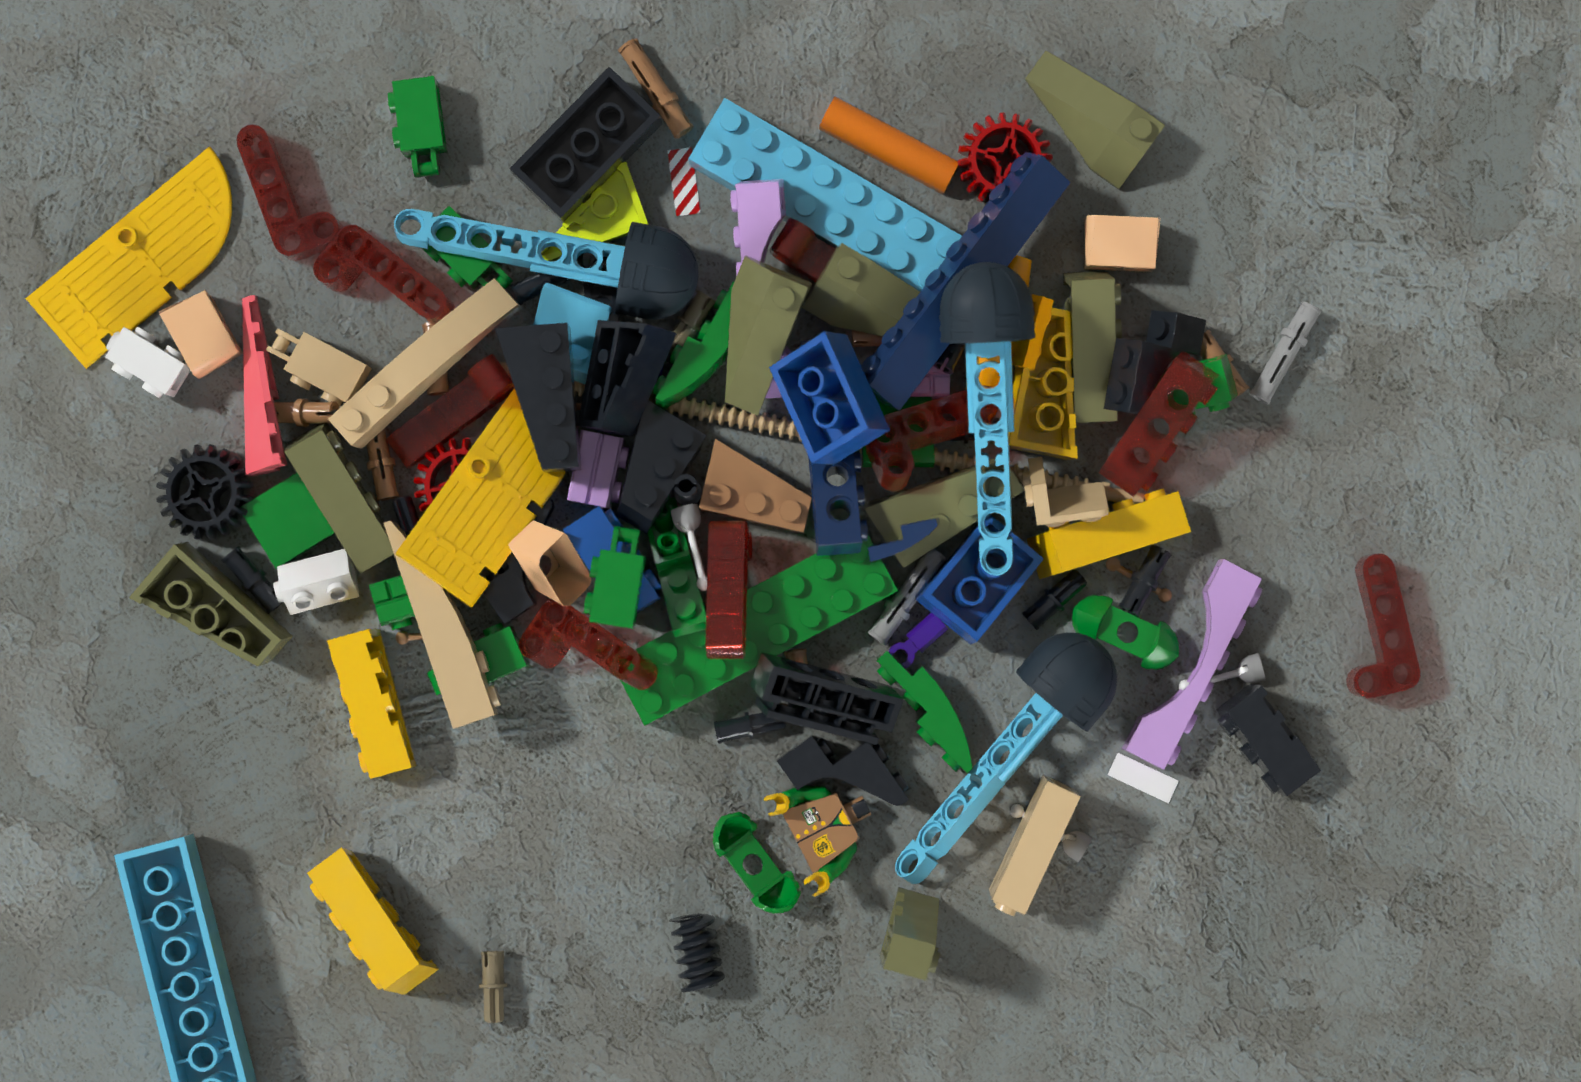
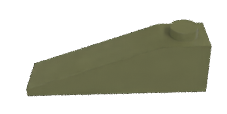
M841 243L835 249L802 309L831 326L883 336L888 329L897 324L903 316V310L907 303L916 298L920 291L877 263Z
M746 255L731 290L725 402L758 416L773 381L769 367L782 359L812 283Z

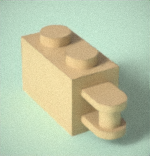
M277 328L275 332L278 334L272 347L268 346L266 351L287 361L284 370L293 374L290 379L291 382L308 391L311 385L318 387L324 391L321 398L329 402L336 401L339 407L343 401L347 402L362 388L372 370L368 365L303 332L300 339H297ZM290 342H293L297 345L289 357L284 353Z

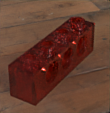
M1182 351L1176 356L1098 473L1133 497L1141 489L1147 492L1159 476L1154 471L1161 460L1167 463L1177 450L1178 445L1174 441L1179 433L1182 432L1186 435L1198 419L1193 413L1200 402L1206 406L1217 391L1218 387L1213 385L1219 375ZM1175 389L1184 390L1188 394V405H1180L1174 400L1173 391ZM1161 418L1165 420L1169 425V433L1161 434L1156 431L1154 419ZM1136 447L1147 450L1150 456L1149 462H1141L1135 457L1134 450Z

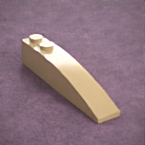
M494 278L407 347L328 420L351 446L362 449L519 305Z
M388 521L384 523L395 555L407 538V535L396 522ZM395 555L453 729L497 715L496 707L501 705V700L495 685L489 686L485 676V672L490 671L488 661L483 651L477 652L463 617L449 592Z

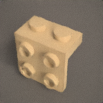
M1042 457L1028 458L1029 471L1022 472L1027 507H1035L1037 525L1057 527L1063 525L1066 521L1081 520L1083 522H1094L1109 514L1103 483L1095 482L1047 489Z

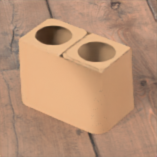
M1087 215L1084 218V269L1152 272L1156 268L1161 218Z
M206 290L159 311L180 353L196 378L200 379L243 354L214 299Z
M532 520L508 544L534 589L564 606H569L590 586V574L564 532ZM542 555L548 556L551 560V569L546 576L539 565Z

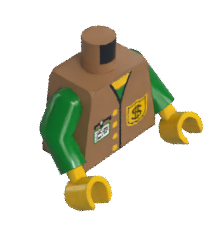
M804 785L798 790L794 787L782 793L767 795L764 797V801L773 799L776 802V810L768 813V815L783 814L813 873L804 879V885L814 880L818 884V891L812 896L816 897L828 890L830 883L846 870L857 851L856 841L859 839V836L853 824L872 815L863 797L860 796L843 805L836 792L831 793L826 787Z

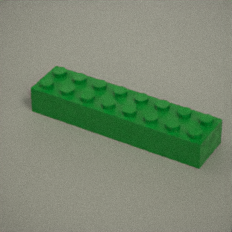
M869 535L868 541H862L860 553L817 556L816 553L706 612L710 627L708 629L676 638L671 630L611 662L644 726L757 666L762 652L777 656L897 592L898 589L882 559L870 561L868 547L873 545Z

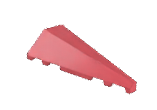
M250 295L242 298L246 475L254 477L280 471V467L287 465L274 405V400L279 399L270 354L266 351L268 344L258 298L256 295Z

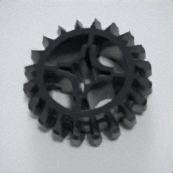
M211 444L206 448L205 454L201 445H194L193 457L187 449L180 450V456L183 461L180 462L178 459L171 457L168 461L174 467L173 471L162 469L160 472L163 476L168 477L167 483L158 482L156 484L158 489L166 490V495H160L156 498L158 503H168V506L160 512L161 515L167 517L174 514L169 522V526L176 528L182 524L180 534L188 536L193 530V536L196 540H202L205 530L208 539L215 540L217 538V528L223 535H229L230 529L227 523L229 522L235 527H240L242 523L236 515L237 513L247 515L248 510L241 507L243 501L251 502L254 499L253 496L244 495V490L253 488L254 484L251 481L242 482L241 479L247 476L245 468L236 470L241 463V459L235 456L228 461L230 451L223 448L217 455L216 446ZM206 463L216 464L227 475L209 480L205 473L200 471L198 465ZM189 472L187 476L190 487L179 499L181 481ZM202 485L212 487V493H208L211 495L208 500L200 498L198 495L199 491H202L200 490ZM231 485V499L227 508L222 513L221 510L223 508L220 498L223 492L230 489L229 486ZM202 505L205 511L210 513L212 520L196 521L184 509Z

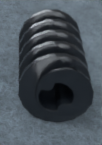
M702 913L689 914L669 920V922L680 923V927L672 931L671 936L682 937L683 940L673 946L674 950L685 952L683 957L676 960V964L686 965L687 970L678 974V977L690 980V984L681 988V992H693L711 988L725 978L723 972L714 970L721 966L722 959L711 956L718 952L720 947L717 943L708 942L717 936L715 929L706 928L714 923L715 917L713 915Z

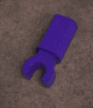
M930 613L906 634L908 639L904 643L898 642L893 644L888 652L892 655L898 649L905 650L907 659L901 666L904 669L908 668L914 661L915 653L918 650L923 653L948 628L937 616Z

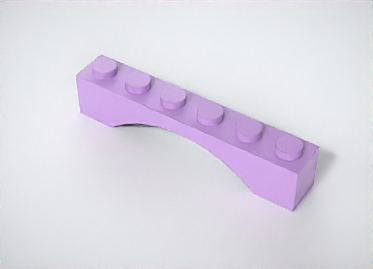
M783 179L741 181L735 184L736 190L731 191V208L733 212H738L739 226L734 227L733 231L735 248H740L741 262H737L736 275L739 272L745 255L765 263L767 250L773 235L786 216ZM786 346L782 359L792 353L788 346ZM774 378L766 398H782Z
M1225 559L1217 561L1202 590L1206 608V631L1202 651L1194 670L1187 679V682H1189L1188 686L1184 690L1182 688L1179 689L1169 700L1156 709L1137 717L1121 749L1163 770L1167 764L1172 766L1181 751V747L1177 744L1183 732L1189 734L1198 717V715L1194 714V711L1199 701L1205 702L1214 686L1210 680L1215 670L1221 671L1228 660L1230 652L1226 648L1232 637L1237 639L1246 624V620L1242 619L1247 607L1253 608L1262 593V588L1258 587L1262 578Z

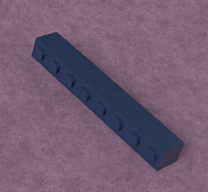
M1025 152L1024 155L1018 157L1013 162L1010 168L1011 172L1003 183L997 185L992 190L987 204L981 212H978L970 219L966 232L960 240L954 242L949 247L945 260L938 269L928 275L924 288L916 298L907 303L903 310V316L897 324L886 331L882 337L881 345L873 355L866 358L862 363L861 367L875 397L884 405L900 411L950 344L940 342L941 324L939 320L942 295L950 280L963 268L976 263L993 262L1008 267L1071 183L1044 156Z

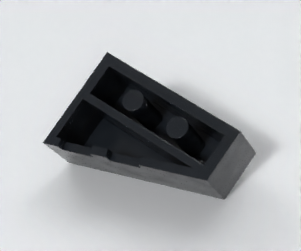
M1249 684L1216 709L1221 716L1217 721L1229 737L1235 734L1243 746L1239 748V751L1249 764L1254 765L1257 763L1264 772V775L1260 778L1273 794L1278 791L1280 795L1288 796L1321 770L1298 736H1294L1284 723L1286 719L1279 710L1275 711L1265 698L1268 694L1262 685Z

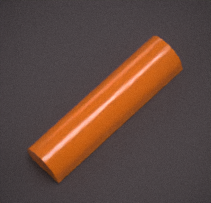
M834 97L819 126V130L942 195L945 193L958 168L957 160L837 97Z

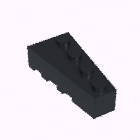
M568 323L495 328L542 470L545 473L581 470L570 326Z

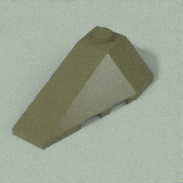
M1048 51L1044 52L1025 78V81L1048 113L1052 114L1063 129L1064 135L1070 143H1073L1084 158L1083 161L1088 168L1118 190L1165 126L1135 103Z

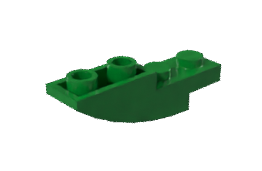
M734 281L728 291L722 289L717 297L714 309L718 311L712 322L706 320L699 332L698 339L702 341L699 342L688 336L683 346L677 344L669 360V363L673 365L667 376L661 375L653 390V394L657 395L656 405L660 408L666 409L693 393L715 373L728 357L731 290Z
M673 497L668 500L648 532V537L659 574L672 631L676 638L710 627L701 591L697 587L698 579L686 534L678 530L672 520L671 510L678 508L677 501Z
M885 651L876 660L881 666L877 670L878 674L890 686L897 682L906 691L901 697L915 711L920 707L925 710L916 720L920 725L916 732L930 747L937 743L946 752L941 758L955 772L962 768L968 773L973 769L968 743L958 716L944 692L922 666L910 675L888 651Z

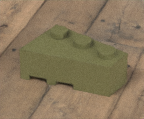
M898 887L879 955L883 969L925 981L928 972L935 973L940 957V952H938L936 947L939 898Z

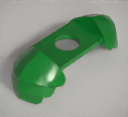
M1087 596L1073 608L1072 626L1076 633L1087 635L1095 640L1098 638L1142 658V668L1163 669L1179 657L1178 637L1164 621H1160L1158 626L1112 606L1113 599L1109 596ZM1124 622H1131L1137 627V638L1131 643H1124L1118 638L1117 629Z
M736 812L721 816L714 827L713 844L718 857L724 856L752 893L753 898L751 901L756 907L772 914L790 911L801 895L799 883L795 880L793 873L786 871L782 874L752 834L758 826L755 822L751 821L747 814ZM754 854L761 859L763 866L759 874L750 875L744 870L743 861L747 855Z

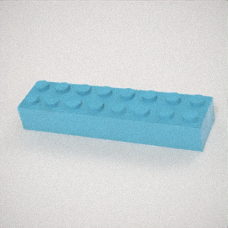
M726 98L723 99L688 158L690 167L731 191L736 190L735 184L741 181L783 179L786 216L783 218V221L834 251L841 243L845 244L920 292L925 286V280L928 275L938 269L945 260L949 247L962 237L955 231Z
M194 834L114 855L171 1082H257Z

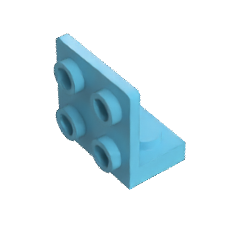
M545 283L542 288L533 325L568 323L571 328L574 379L585 384L597 321H609L612 308L609 305L553 284Z

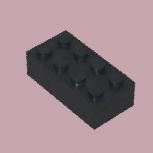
M608 67L510 167V170L520 183L564 223L582 203H585L591 197V194L599 186L606 182L617 170V167L621 163L626 162L662 125L661 116L616 72Z

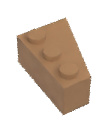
M715 439L699 509L709 513L804 534L812 497Z

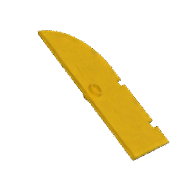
M211 146L25 298L86 369L109 351L106 349V344L102 341L106 335L110 334L113 336L115 332H121L123 327L133 331L172 298L164 288L172 281L181 291L209 267L224 245L232 217V194L226 171Z
M515 388L395 553L399 558L470 607L474 606L490 583L479 575L485 567L496 574L512 552L508 544L537 517L526 507L532 501L543 508L566 471L545 473L542 470Z

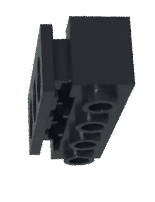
M763 652L750 684L758 695L755 704L767 718L875 745L878 744L879 737L874 733V729L892 732L904 701L890 685Z

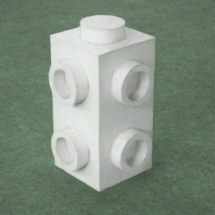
M138 326L134 332L123 327L121 332H115L107 344L106 349L109 351L105 358L114 363L111 369L129 380L133 375L144 381L142 388L158 398H161L163 393L174 398L191 371L188 365L183 362L182 354L167 345L165 350L153 344L156 337Z
M345 549L277 566L278 581L273 583L275 595L279 603L285 602L290 615L360 597L356 570Z

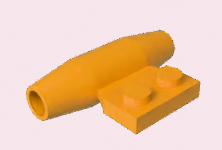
M1016 255L1008 267L1019 274L1029 288L1032 260ZM1031 294L1035 311L1034 331L1036 338L1011 341V355L1013 366L1034 370L1041 354V344L1046 327L1051 319V309L1054 300ZM997 355L992 358L978 356V363L980 364L985 361L1000 363V356ZM988 367L981 370L979 380L984 387L993 388L999 384L1000 375L996 369Z

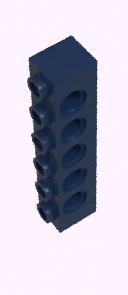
M800 341L799 348L809 341ZM860 451L852 453L834 465L812 464L808 456L817 556L860 553L862 541H868L866 519L860 520L859 507H863L865 503L863 485H857L856 473L861 472ZM831 475H840L846 480V483L841 486H834L828 482L827 478ZM834 509H843L849 514V517L846 520L839 521L834 519L830 513Z

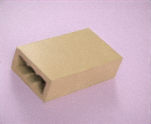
M1044 774L1042 775L989 888L991 898L996 904L995 908L1011 916H1015L1016 912L1023 915L1026 914L1081 797L1074 788Z

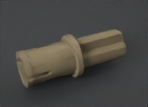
M697 290L695 297L682 317L677 316L679 321L672 331L677 333L668 353L669 355H672L677 344L683 346L688 336L693 338L696 332H700V326L716 302L700 290Z
M481 951L482 984H479V988H483L484 1020L487 1023H499L504 1020L503 987H508V983H504V951Z

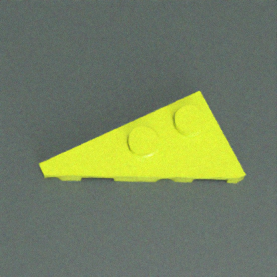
M627 162L621 163L606 182L599 186L591 194V197L562 224L563 226L556 232L557 234L607 243L627 236L631 222L648 224ZM549 246L542 251L541 255L545 260L553 262L561 258L562 252L555 246Z

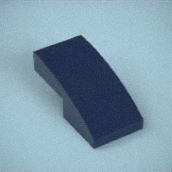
M939 517L901 525L903 539L869 546L870 561L895 555L918 543L940 525Z

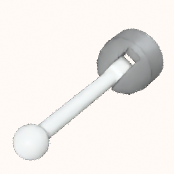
M689 504L671 510L672 520L678 530L688 535L699 578L697 580V587L702 591L708 590L711 586V581L705 576L694 530L701 523L698 504Z
M1256 653L1242 658L1237 670L1214 675L1210 682L1216 683L1238 676L1248 683L1265 681L1266 678L1259 654ZM1182 680L1179 683V689L1182 688L1184 690L1189 682Z
M1014 804L1010 808V814L1014 818H1023L1025 811L1020 804ZM1072 831L1068 834L1063 833L1061 840L1064 853L1079 862L1087 850L1092 837L1081 831Z

